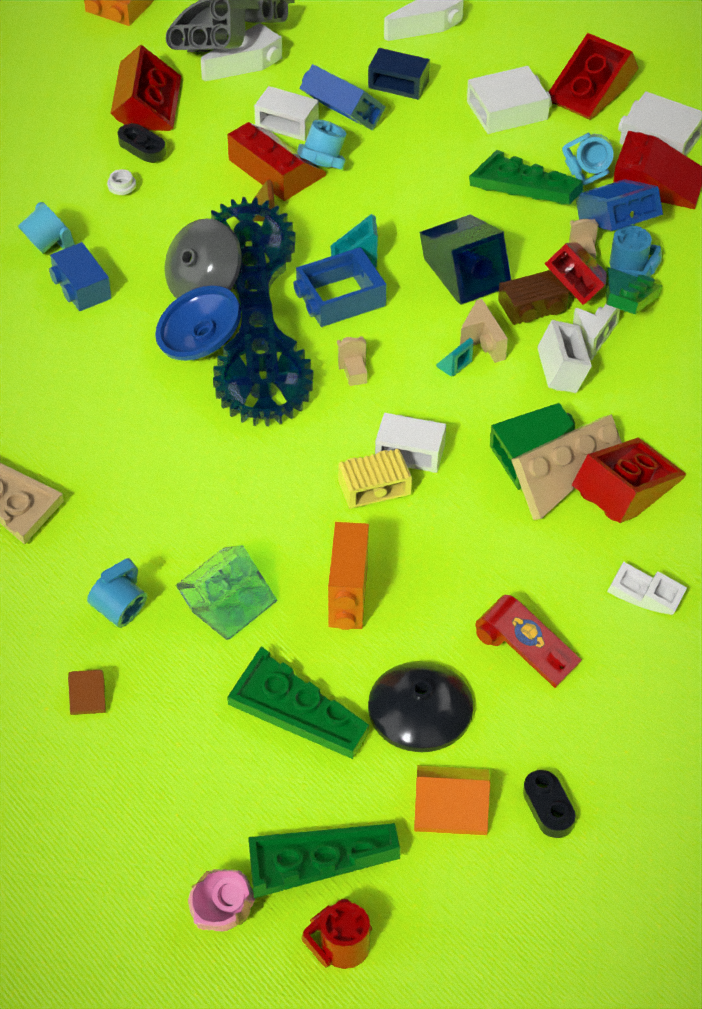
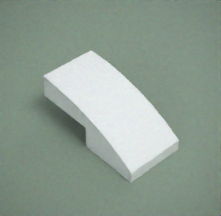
M623 561L607 592L636 606L673 615L687 587L658 571L652 578Z

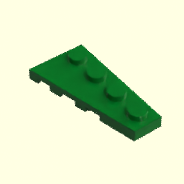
M500 150L493 152L469 175L470 186L482 188L486 191L505 192L508 195L531 197L534 200L553 201L561 205H570L583 192V180L558 171L547 173L544 171V167L535 163L528 166L523 164L522 158L513 156L510 159L506 158L504 152Z
M262 646L227 696L229 706L351 759L355 757L369 733V724L336 700L330 701L320 693V689L310 681L308 683L304 682L294 674V670L284 662L280 664L270 657V652Z

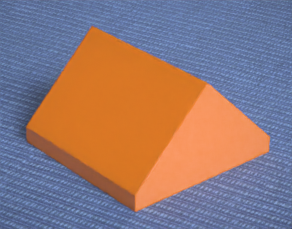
M417 765L414 831L487 835L490 796L489 769Z

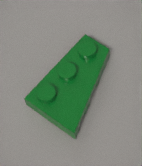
M610 267L607 268L605 285L607 289V305L636 314L660 296L662 285L656 284L655 279L645 275H638L636 277Z

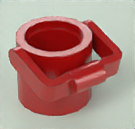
M341 899L332 906L327 905L310 919L311 924L302 933V942L325 968L333 965L337 968L348 969L362 964L368 957L370 932L373 929L370 925L369 916L362 907L351 903L348 899ZM316 931H320L321 948L311 937Z

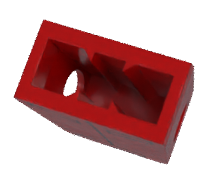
M578 242L565 243L544 263L582 305L587 303L606 285V271Z

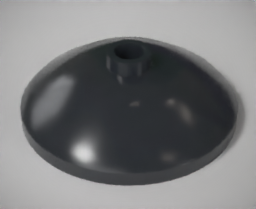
M413 661L394 666L377 679L370 691L368 712L373 727L388 743L407 751L432 752L452 745L464 735L470 726L473 716V698L465 681L451 669L433 662ZM422 691V692H426V693H425V694H419V693H417V692Z

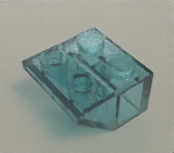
M243 545L222 548L175 585L191 611L225 640L231 639L278 601Z

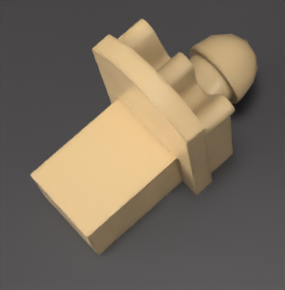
M578 219L575 222L571 220L569 243L578 242L596 259L595 244L598 223L595 219Z
M363 336L359 338L345 337L342 341L337 340L339 370L344 369L349 386L366 384V340Z

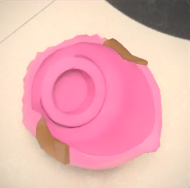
M227 869L206 871L198 882L191 886L192 889L188 898L190 913L197 927L202 930L228 931L237 925H242L247 920L250 909L255 901L253 889L247 876L239 870Z

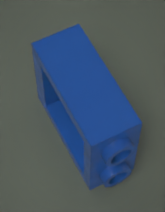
M314 64L304 74L299 88L312 98L318 100L322 105L371 131L374 130L386 106L364 90Z
M626 179L582 192L575 199L579 219H595L599 228L610 231L663 215L658 186ZM633 211L634 216L631 218L630 213Z
M361 247L296 267V281L293 282L295 293L298 298H303L310 317H315L321 327L386 306V283ZM350 277H354L361 288L360 290L326 301H322L315 290L316 288Z

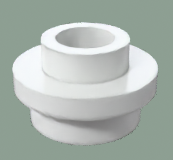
M119 169L110 174L107 185L110 192L117 195H126L135 189L136 180L128 170Z

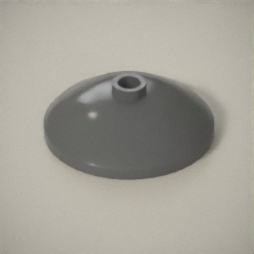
M198 219L183 227L172 240L165 258V279L173 296L177 299L186 292L203 286H221L231 290L238 278L241 267L239 241L231 228L214 219Z

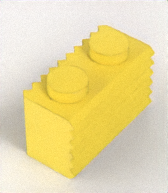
M398 448L394 451L383 450L375 455H366L364 458H349L345 462L341 461L338 464V482L349 509L411 495L412 477Z

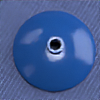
M203 286L188 291L174 300L161 315L156 326V342L165 355L175 360L188 361L206 357L224 346L234 334L241 318L240 303L230 290L221 286Z

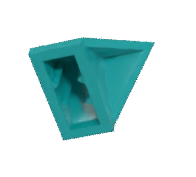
M373 214L369 215L330 245L331 256L361 247L374 267H377L378 234L376 216Z

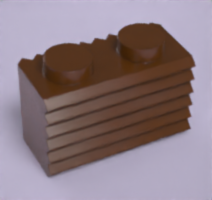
M550 270L499 283L498 301L513 325L521 324L522 322L528 323L539 317L543 318L545 315H557L567 310L569 290Z

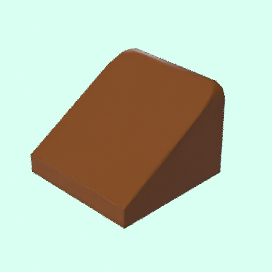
M267 180L252 200L253 221H274L275 202L273 182L271 180Z
M103 670L69 672L70 715L106 713Z

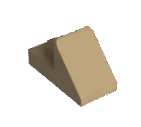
M478 299L462 325L460 345L471 338L473 339V345L481 344L483 351L489 353L494 363L506 360L508 338L483 299Z

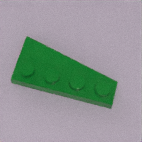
M395 823L248 837L254 898L400 859V845Z

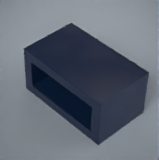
M378 48L368 66V88L419 100L429 82L430 59Z

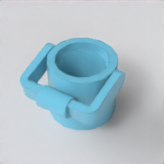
M314 120L305 144H299L297 153L301 158L313 164L343 170L346 159L339 155L347 133L340 126L329 121Z
M588 132L563 146L562 151L566 158L565 162L572 176L575 175L577 179L583 180V186L610 173L607 168L613 161V146L606 136L596 133L590 134ZM579 143L577 156L575 157L569 147ZM582 169L588 173H595V175L585 179Z
M39 202L35 206V210L18 225V228L42 254L55 243L60 245L62 249L75 245L71 231L44 202Z

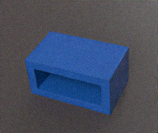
M83 242L50 254L52 267L49 268L51 279L54 284H60L66 300L73 302L79 312L111 299L109 277Z

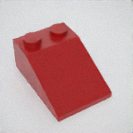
M587 32L549 90L552 103L591 120L625 90L639 69L633 51Z
M628 131L615 165L613 183L626 179L658 186L661 203L695 210L702 189V166L656 136Z
M637 437L587 454L572 486L580 492L585 500L596 504L609 519L620 524L640 515L681 482L686 473Z

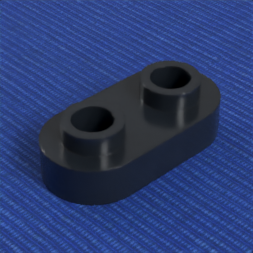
M134 123L125 124L118 129L117 135L120 147L143 161L155 163L165 157V141L148 129Z
M536 770L528 774L524 781L523 796L540 830L552 838H563L569 835L574 828L576 814L558 778L546 770ZM537 784H544L547 787L541 788ZM558 812L561 813L563 816L555 817L552 815V813Z

